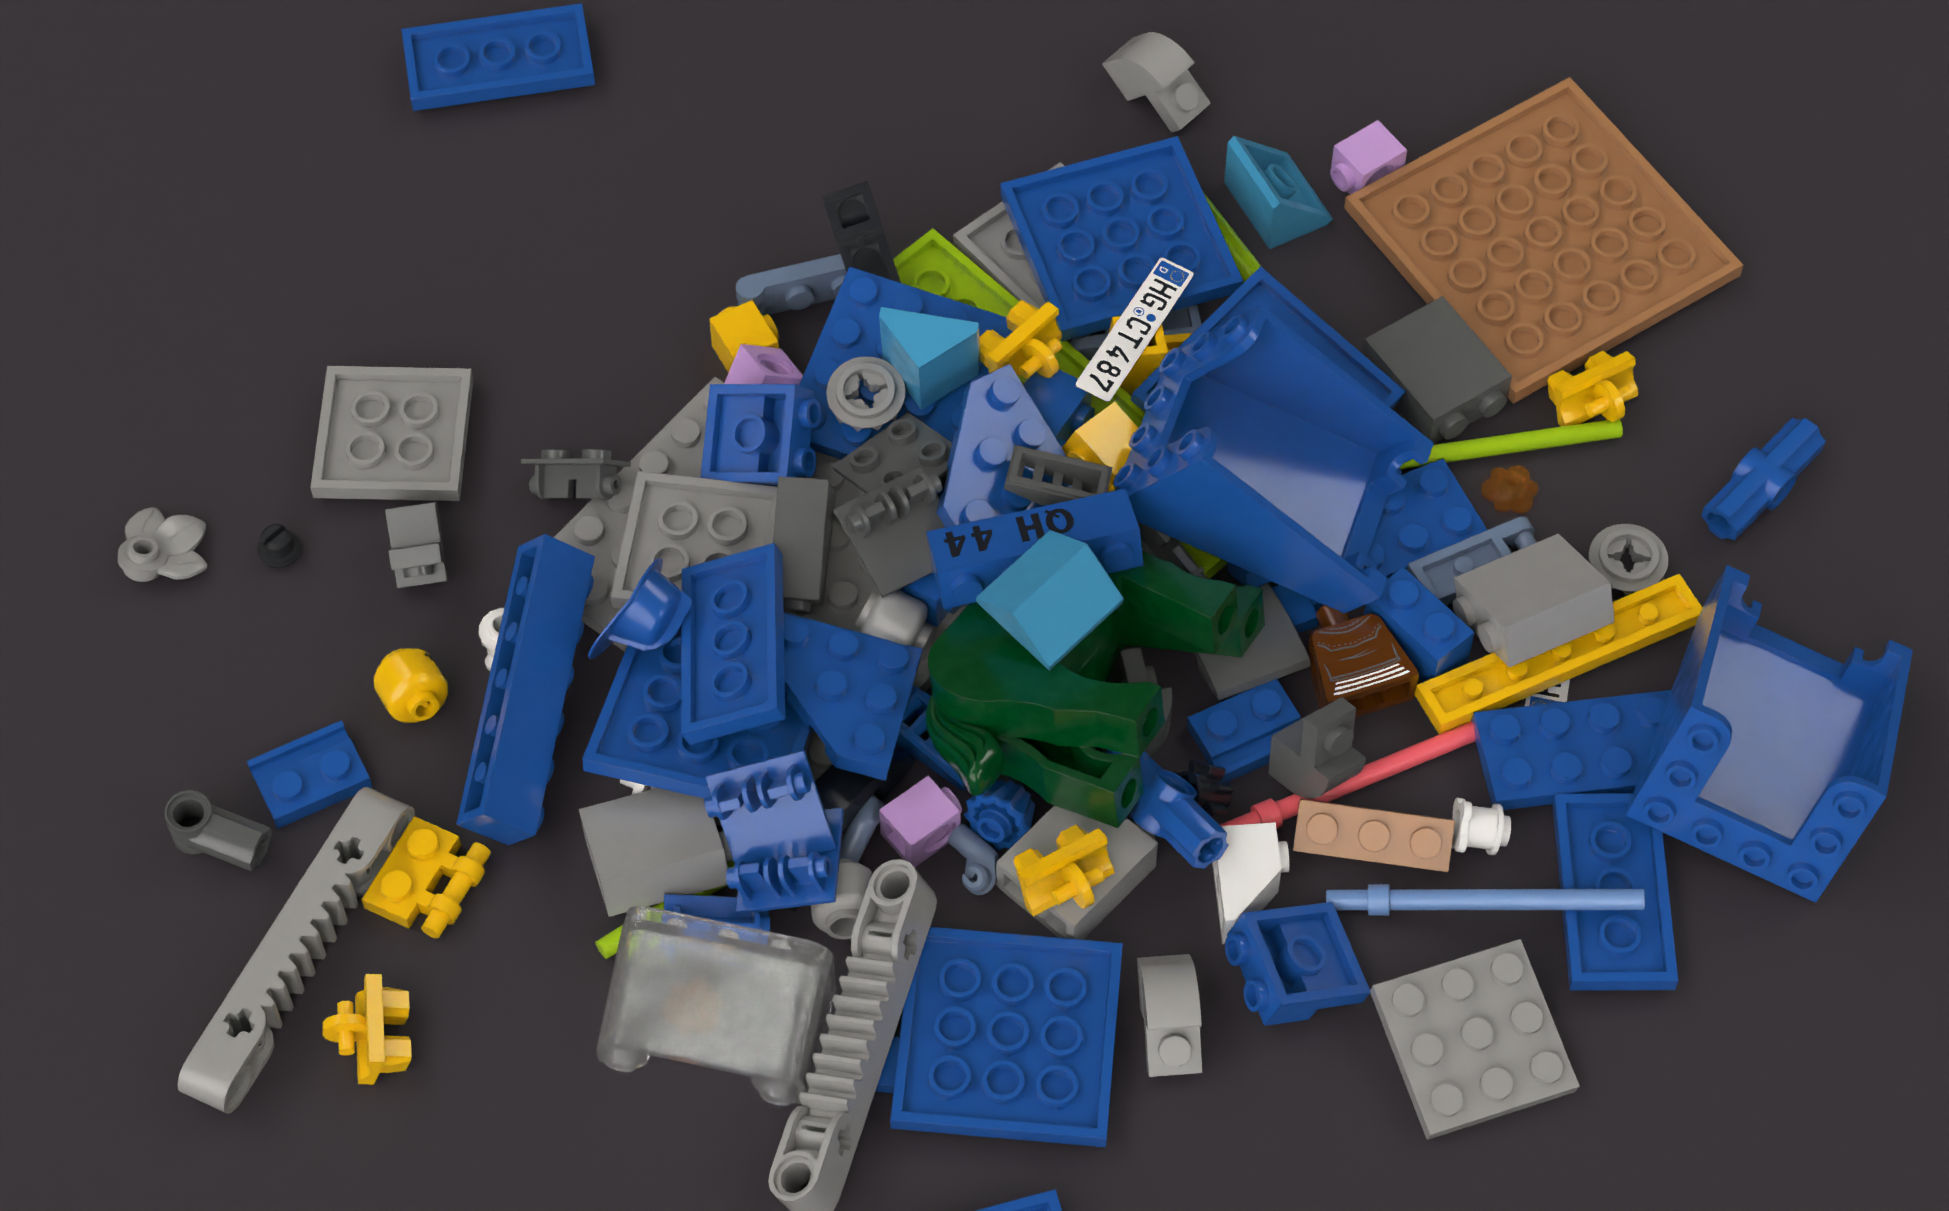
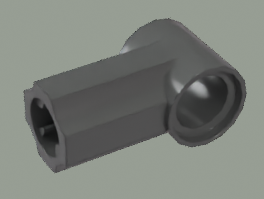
M181 791L173 795L166 804L164 810L165 820L172 842L183 853H205L251 872L262 864L268 853L269 843L272 838L270 827L211 805L207 797L198 791ZM196 817L202 819L195 826H181L189 818Z

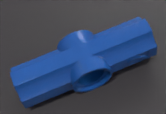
M1792 418L1762 449L1758 447L1751 449L1737 465L1731 480L1703 508L1701 517L1707 523L1709 531L1722 540L1728 538L1735 541L1766 508L1772 511L1780 505L1794 486L1797 476L1823 451L1826 440L1821 436L1819 427L1806 418Z
M1107 750L1106 752L1109 754H1121L1119 752ZM1144 751L1140 756L1144 793L1131 811V817L1149 833L1165 838L1193 867L1205 869L1212 862L1219 860L1228 848L1229 844L1226 842L1227 832L1194 800L1197 792L1189 782L1171 771L1162 769Z

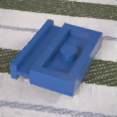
M1275 679L1187 717L1186 728L1209 765L1224 767L1226 771L1223 778L1230 782L1269 764L1272 735L1299 721L1301 716L1279 681Z
M342 720L247 761L249 770L277 829L356 795L363 787L373 788L370 777L351 738H349Z

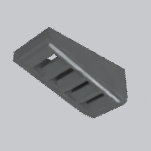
M1014 445L1004 489L1043 506L1106 493L1113 467ZM1025 466L1034 469L1032 479L1022 477ZM1043 474L1053 477L1052 484L1042 482ZM1062 482L1072 485V487H1063Z

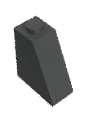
M778 476L773 543L776 544L783 554L784 612L810 613L811 605L823 606L834 519L833 510L835 509L836 493L829 480Z

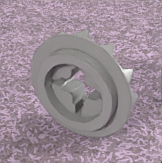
M857 357L848 360L833 372L828 381L826 395L829 409L832 410L839 424L844 422L852 426L857 432L862 428H874L879 431L883 424L890 420L896 421L898 412L902 405H905V385L902 377L893 365L880 358ZM860 380H863L864 386H867L870 392H879L874 395L873 408L869 409L862 399L854 400V398L859 396Z
M1617 524L1605 528L1595 536L1589 548L1587 561L1611 582V589L1621 590L1628 596L1633 592L1663 580L1668 567V553L1663 542L1650 530L1634 524ZM1625 548H1629L1631 560L1635 562L1631 572H1626L1623 563L1620 561Z

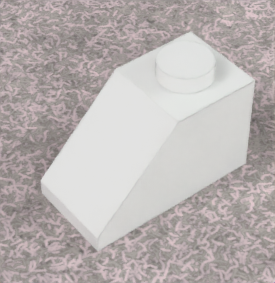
M1276 822L1221 826L1227 832L1226 842L1229 846L1219 860L1212 862L1222 944L1226 941L1227 933L1243 913L1264 909L1279 891L1281 873L1289 872L1287 841L1278 842Z

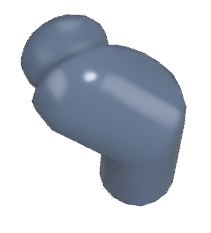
M874 794L847 826L841 838L840 859H849L859 863L876 826L880 823L879 809L885 805Z
M964 823L960 824L950 834L947 843L966 858L965 874H962V882L965 888L975 895L986 894L997 883L996 862L999 860L998 853Z

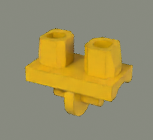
M1021 300L1010 309L1006 317L1007 328L1013 331L1009 336L1003 338L994 330H986L980 336V361L988 368L989 373L1008 364L1012 366L1018 377L1022 375L1026 379L1030 378L1035 372L1045 378H1050L1059 371V364L1055 355L1063 348L1060 343L1062 333L1056 323L1059 309L1049 301L1041 308H1037Z
M1601 351L1589 357L1585 363V371L1573 376L1569 372L1561 370L1549 376L1547 380L1549 398L1556 405L1558 424L1561 427L1581 424L1599 414H1602L1606 420L1611 422L1622 419L1625 415L1624 402L1638 396V388L1633 376V368L1636 365L1635 357L1628 351L1615 357Z
M1075 824L1060 832L1056 839L1058 850L1043 857L1038 850L1030 848L1014 857L1013 862L1020 882L1025 907L1033 917L1071 898L1083 909L1094 904L1095 900L1091 888L1115 873L1107 852V836L1099 828L1087 833Z
M382 974L365 975L364 990L357 992L355 995V1014L353 1013V1002L340 1001L337 1003L338 1014L330 1016L323 1021V1037L329 1041L338 1042L340 1055L349 1056L354 1054L356 1042L358 1084L374 1085L379 1073L406 1071L411 1062L410 1038L408 1036L384 1035V1024L405 1025L410 1008L409 991L382 987Z

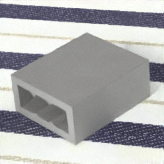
M1559 534L1454 577L1457 599L1453 600L1452 605L1455 615L1474 631L1483 647L1489 653L1494 652L1508 667H1512L1614 623L1611 582Z
M655 788L579 809L587 848L608 917L664 902V894L690 895L727 885L726 871L728 868L726 862L733 861L724 831L718 832L716 826L721 825L720 819L717 816L712 818L708 816L704 805V798Z
M1054 805L996 862V886L1031 914L1025 907L1020 882L1013 862L1014 857L1030 848L1038 850L1043 857L1058 850L1056 839L1060 832L1075 824L1087 833L1099 828L1107 836V852L1115 873L1091 888L1095 900L1094 904L1083 909L1071 898L1034 916V918L1059 938L1083 940L1156 867L1158 842H1156L1153 834L1143 829L1135 821L1131 822L1128 818H1125L1119 828H1115Z

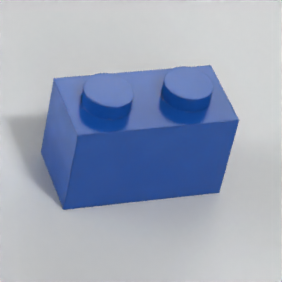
M1404 567L1387 579L1381 598L1365 604L1364 615L1373 613L1381 618L1419 673L1418 679L1422 682L1468 663L1474 631Z

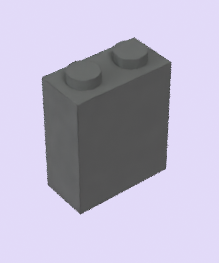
M1443 296L1364 340L1362 354L1406 391L1402 400L1395 408L1408 423L1434 444L1444 438L1446 440L1455 438L1464 431L1468 424L1483 416L1485 418L1494 416L1507 403L1512 375Z

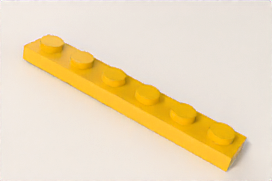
M1679 573L1614 601V623L1512 667H1508L1493 652L1418 684L1415 697L1438 734L1471 722L1474 712L1504 708L1693 627L1697 623L1702 606Z

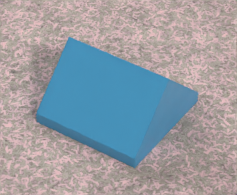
M1233 136L1228 141L1224 183L1269 249L1322 228L1333 220L1287 152L1237 136Z
M886 307L880 308L879 322L882 358L894 366L904 381L906 391L921 410L979 375L980 333L978 322Z
M1049 530L976 597V602L1049 671L1117 609L1124 600L1088 544Z

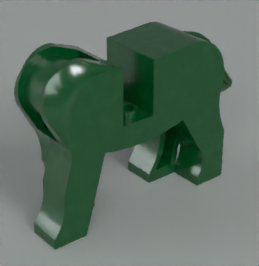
M1142 550L1144 566L1108 573V576L1124 598L1123 603L1050 671L977 602L970 603L937 638L928 654L932 695L926 710V726L930 738L939 754L958 773L971 795L979 796L987 792L1002 774L1027 785L1049 804L1119 828L1144 793L1140 756L1165 723L1161 686L1148 681L1137 683L1104 682L1117 662L1120 651L1124 645L1242 658L1265 626L1263 590L1252 585L1236 587V585L1225 581L1197 577L1181 570L1170 561L1159 559ZM1092 747L1103 748L1119 752L1121 754L1103 753L1093 749Z

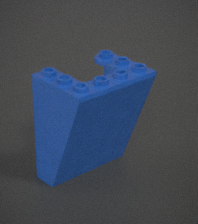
M1263 305L1243 315L1236 314L1218 329L1212 332L1205 331L1194 342L1181 349L1174 348L1169 351L1160 363L1159 371L1161 375L1156 388L1145 401L1144 409H1146V413L1141 426L1133 433L1129 441L1131 451L1127 461L1116 474L1113 483L1116 487L1115 491L1126 488L1137 522L1342 613H1347L1381 598L1387 577L1376 570L1377 565L1367 558L1388 496L1405 488L1407 480L1401 476V465L1412 459L1420 465L1426 463L1434 443Z
M1727 565L1703 604L1629 802L1626 816L1816 903L1887 797L1913 650L1893 640H1889L1885 646L1884 654L1874 661L1863 660L1864 650L1854 647L1844 664L1757 625L1762 604L1753 600L1748 607L1743 601V594L1748 587L1750 575Z

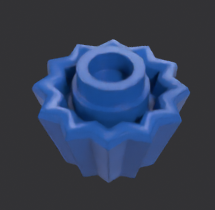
M999 780L984 794L973 796L966 800L968 810L964 813V817L970 822V829L986 843L992 844L998 851L1003 848L1010 849L1031 829L1035 803L1031 800V794L1026 792L1022 785H1016L1012 780L1008 782Z

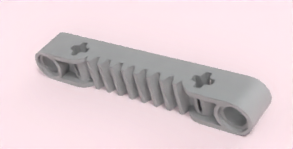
M363 787L357 792L188 1055L178 1078L177 1085L181 1093L226 1114L232 1113L238 1108L272 1054L275 1045L274 1036L270 1028L281 1029L283 1025L278 1011L293 1010L294 1005L289 993L303 994L305 988L300 976L313 977L316 971L311 959L324 960L327 956L322 942H335L337 940L333 925L347 924L348 920L344 908H357L359 905L357 896L365 895L415 816V809L412 806L369 787Z
M902 859L883 863L874 871L869 880L852 931V957L847 956L846 958L849 973L848 976L840 975L839 982L842 994L833 996L832 1000L836 1009L835 1014H827L826 1016L829 1032L828 1034H820L819 1039L823 1048L822 1052L814 1053L812 1057L816 1067L815 1073L807 1072L808 1093L800 1092L799 1099L802 1105L797 1106L791 1112L770 1169L768 1180L770 1191L790 1211H834L839 1202L936 910L937 899L935 892L913 865ZM809 1182L807 1186L803 1190H801L802 1186Z

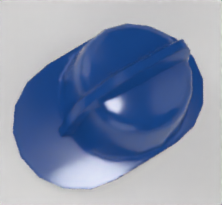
M661 557L655 559L648 567L630 599L598 636L588 653L590 660L602 654L613 642L646 651L662 647L669 643L678 633L692 607V600L661 573L663 559Z

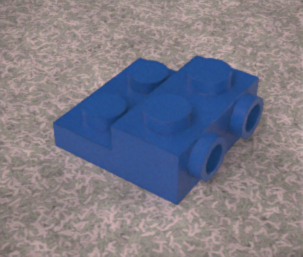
M710 384L701 478L778 487V476L811 477L816 470V455L814 450L810 448L811 428H816L821 420V407L818 400L814 399L815 392L797 384Z
M1333 902L1245 912L1227 933L1225 941L1227 960L1233 966H1240L1246 981L1243 991L1245 1004L1250 1011L1259 1012L1264 1026L1309 1020L1317 1009L1362 1003L1370 994L1369 986Z

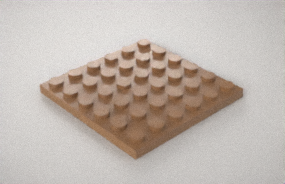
M1571 77L1345 198L1344 209L1426 304L1443 296L1512 375L1508 398L1513 404L1548 385L1547 380L1549 376L1561 370L1565 372L1573 371L1585 364L1589 357L1601 351L1606 352L1740 277L1743 269V264Z

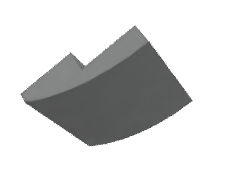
M1268 583L1258 587L1263 590L1265 626L1242 658L1193 652L1197 658L1199 673L1218 701L1311 666L1310 658L1291 619Z

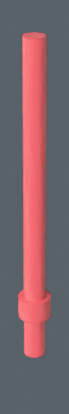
M1468 722L1364 765L1358 775L1317 798L1307 800L1330 802L1475 742L1474 725L1472 722ZM1296 794L1278 801L1269 798L1252 805L1249 813L1219 825L1230 826L1276 822V829L1283 826L1284 820L1298 815L1299 800L1306 798Z

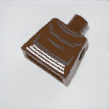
M1326 605L1316 612V618L1321 629L1315 630L1310 634L1307 654L1310 658L1311 666L1309 669L1319 709L1343 697L1356 707V718L1414 699L1419 673L1378 615L1370 613L1350 619L1348 613H1342Z

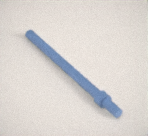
M1368 884V890H1326V903L1333 902L1336 910H1368L1369 916H1390V910H1645L1644 889H1390L1389 884Z

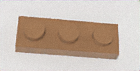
M1300 799L1293 851L1448 872L1455 820Z

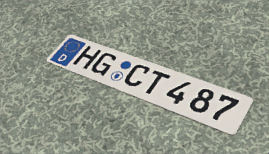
M1160 258L1077 380L1076 387L1109 402L1194 276V273L1165 258Z

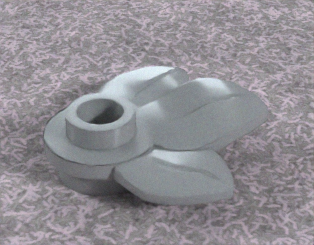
M155 507L143 509L131 517L125 526L126 541L118 549L119 566L127 577L139 582L151 581L160 575L174 580L191 578L207 569L205 560L198 553L194 552V549L204 538L206 523L190 515H173L165 519L162 513Z

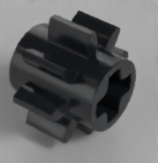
M1190 760L1189 771L1174 772L1195 788L1197 795L1194 800L1212 818L1213 815L1228 814L1227 808L1231 803L1234 787H1231L1229 782L1223 778L1226 771L1224 767L1209 765L1208 762Z

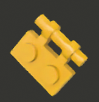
M414 816L361 899L364 909L410 929L419 913H423L428 917L421 926L422 931L428 936L438 939L447 924H454L462 912L460 903L470 887L478 886L485 874L483 866L491 855V851L485 845L474 842L465 856L457 857L455 855L461 847L458 835ZM443 875L451 878L442 894H432Z

